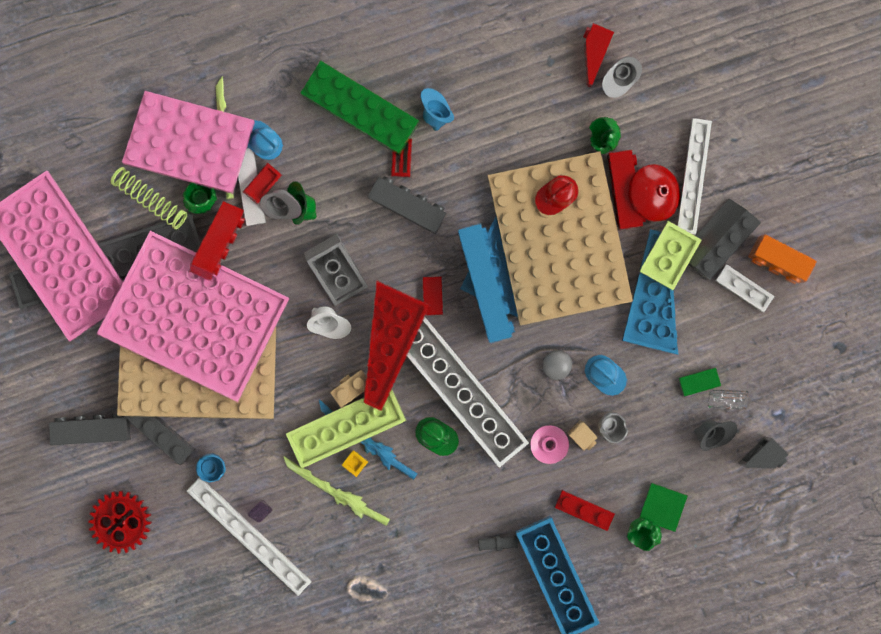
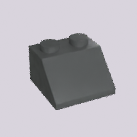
M765 436L738 463L746 468H780L787 461L786 457L789 454L773 438Z

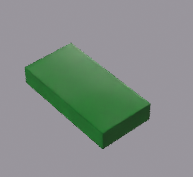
M716 368L678 378L684 397L721 386Z

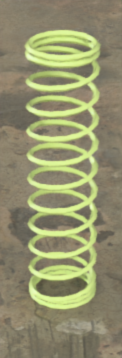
M120 167L111 177V184L113 186H119L120 191L124 190L126 195H131V198L136 199L137 203H142L144 208L148 207L150 212H154L155 216H160L162 221L166 220L168 225H172V228L178 229L182 226L187 218V212L180 210L173 222L168 223V219L176 212L177 205L170 210L167 218L163 219L162 214L169 209L171 201L167 202L161 214L157 215L156 210L162 206L165 197L158 201L155 210H150V206L158 199L159 192L152 197L149 205L145 206L144 202L152 195L153 188L149 189L143 201L139 202L138 198L146 191L147 184H144L139 190L137 197L133 198L132 193L139 188L142 181L138 180L134 184L131 193H126V189L133 184L136 176H132L126 183L125 188L121 189L120 185L126 181L130 172H126L124 167ZM123 170L119 179L116 182H114L118 173ZM184 214L181 221L176 225L179 218Z

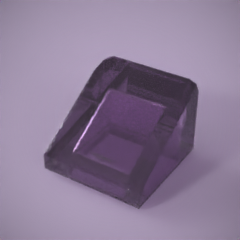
M262 500L248 513V516L257 522H261L272 512V508Z

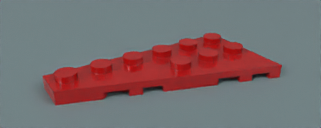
M378 280L376 281L364 403L382 411L430 304Z

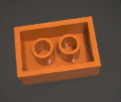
M766 234L757 238L748 255L752 259L751 262L760 267L762 265L769 268V272L777 276L779 274L786 276L785 280L792 284L807 282L817 262L813 258Z

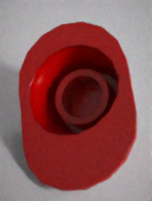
M566 175L552 179L541 187L536 194L535 204L538 210L546 215H555L564 210L577 199L579 193L577 183Z

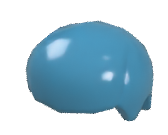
M214 453L203 455L196 464V473L199 478L209 483L219 481L226 471L223 459Z

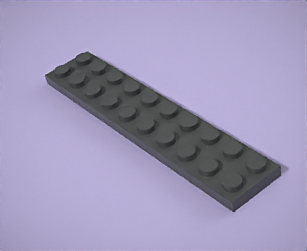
M192 214L187 215L185 222L178 229H174L172 225L164 222L99 243L98 245L120 278L127 276L150 231L197 253L201 240ZM183 216L179 218L176 225L181 221ZM20 269L9 273L21 310L43 303Z

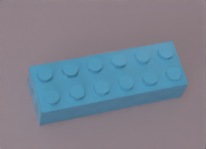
M481 224L458 230V235L488 342L493 343L511 338L515 330L512 321L508 322L506 314L510 312L507 302L503 303L501 296L504 295L502 284H498L496 277H499L497 266L492 265L491 259L494 257L491 246L487 247L485 241L488 240L486 227L482 228Z
M547 516L515 531L561 633L579 634L600 624L552 517Z

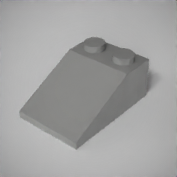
M338 234L304 252L307 263L335 306L368 287Z

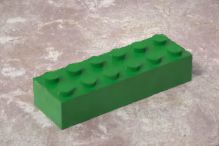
M321 60L301 91V95L305 99L399 156L419 125L418 119Z

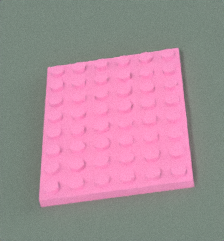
M150 231L97 335L238 402L289 298L224 266L221 267L218 276L214 275L211 281L191 273L190 266L196 253Z

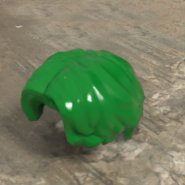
M600 117L592 121L589 126L592 132L590 138L591 146L597 152L601 151V154L614 151L621 139V132L617 121L613 118Z
M190 182L182 194L184 207L189 212L204 214L210 211L211 207L215 204L217 200L216 191L213 188Z
M637 518L630 524L627 538L636 547L643 551H649L661 543L662 533L656 523L646 518Z

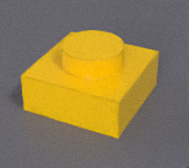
M353 450L342 466L357 477L369 461Z

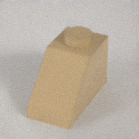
M581 420L566 433L583 451L586 448L590 450L597 443L595 440L598 437Z

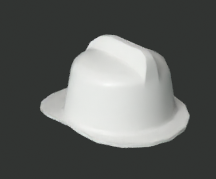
M319 307L312 309V315L307 322V328L310 332L328 338L341 339L350 333L351 324L347 319L338 316L332 308Z

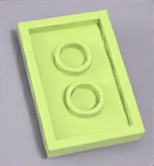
M667 221L639 272L673 291L702 240Z

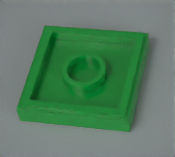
M651 483L639 518H646L662 528L676 532L688 495Z

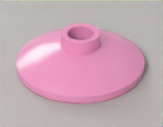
M551 425L543 426L531 438V451L540 462L554 464L566 456L569 449V440L562 429ZM547 441L553 442V446L551 448L546 447Z

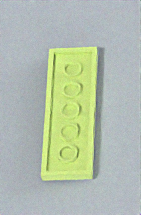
M391 390L382 411L365 404L364 398L290 431L286 433V436L302 469L407 420L393 390Z

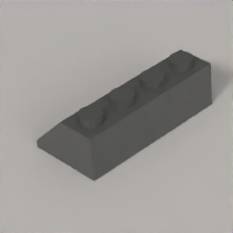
M728 199L696 235L702 241L688 265L706 281L710 280L761 222L747 209Z

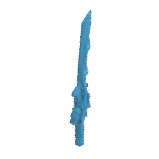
M319 399L321 411L325 415L334 412ZM372 438L361 441L365 452L381 457L383 465L388 470H390L392 465L413 480L418 473L394 458L396 455L391 452L393 448L383 445L382 442L373 441Z

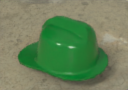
M293 181L289 184L287 192L293 195L294 199L301 206V215L298 218L292 219L293 223L299 225L302 221L316 219L315 199L305 194L302 185L298 181Z
M434 417L424 418L417 424L415 436L422 446L440 456L450 455L457 449L459 437L456 431L447 424Z

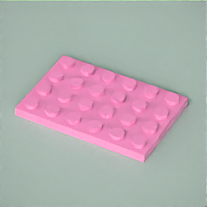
M145 91L122 163L233 194L255 121Z

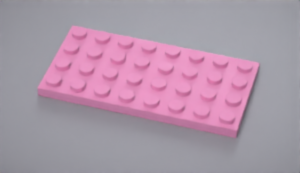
M45 171L0 202V240L68 341L71 342L105 319L123 281L49 171Z

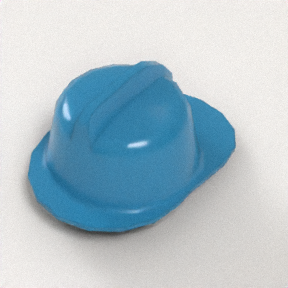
M430 88L424 89L421 92L420 98L424 106L423 119L435 131L454 120V115L442 94Z
M254 120L255 124L247 147L262 159H275L282 151L283 144L281 138L267 124Z
M596 355L587 361L585 365L586 377L601 392L613 396L624 390L627 384L626 374L610 358L605 355Z

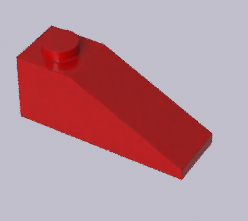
M594 23L591 28L587 27L583 36L586 39L584 48L587 86L590 88L593 85L614 34V31Z

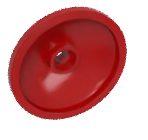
M656 164L647 165L640 168L631 179L629 186L630 201L635 211L642 218L651 222L664 221L670 218L679 206L680 187L673 173L667 168Z

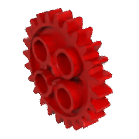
M121 490L117 496L116 492L113 491L111 492V497L108 494L104 495L105 501L101 498L98 499L100 506L93 505L96 512H90V515L94 519L88 522L94 526L89 528V530L95 531L92 538H99L96 544L104 543L102 549L109 546L110 552H113L116 548L119 554L123 548L125 553L129 552V546L135 550V543L142 545L141 538H148L144 532L151 531L150 528L146 527L152 523V521L147 520L151 513H145L149 507L141 506L144 500L138 502V495L131 498V492H127L124 496L123 490ZM118 503L124 505V513H119L117 511L116 507ZM130 510H133V513L122 522L123 525L116 527L111 534L107 533L118 523V519H121ZM104 517L110 518L111 525L109 527L103 524L102 520ZM131 517H134L138 520L137 527H132L130 525L129 521ZM117 531L123 532V540L116 538L115 534Z

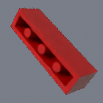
M632 150L609 153L607 157L618 230L642 227L646 219L642 218L635 211L629 196L630 182L635 174L634 166L637 165L636 154H632Z
M222 202L191 263V273L209 281L212 280L214 275L218 276L222 267L219 264L222 259L226 260L230 251L227 248L229 244H234L238 235L236 231L238 228L241 229L245 222V218H243L244 210L227 202Z

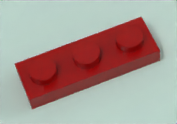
M564 490L561 491L554 507L608 531L615 513Z

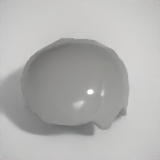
M563 350L551 351L543 360V371L552 380H562L571 372L572 359Z
M617 413L605 414L598 423L600 436L610 443L623 441L628 434L625 424L626 420Z

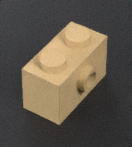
M360 370L352 377L348 374L339 381L341 385L330 392L341 408L365 391L367 375L363 370Z

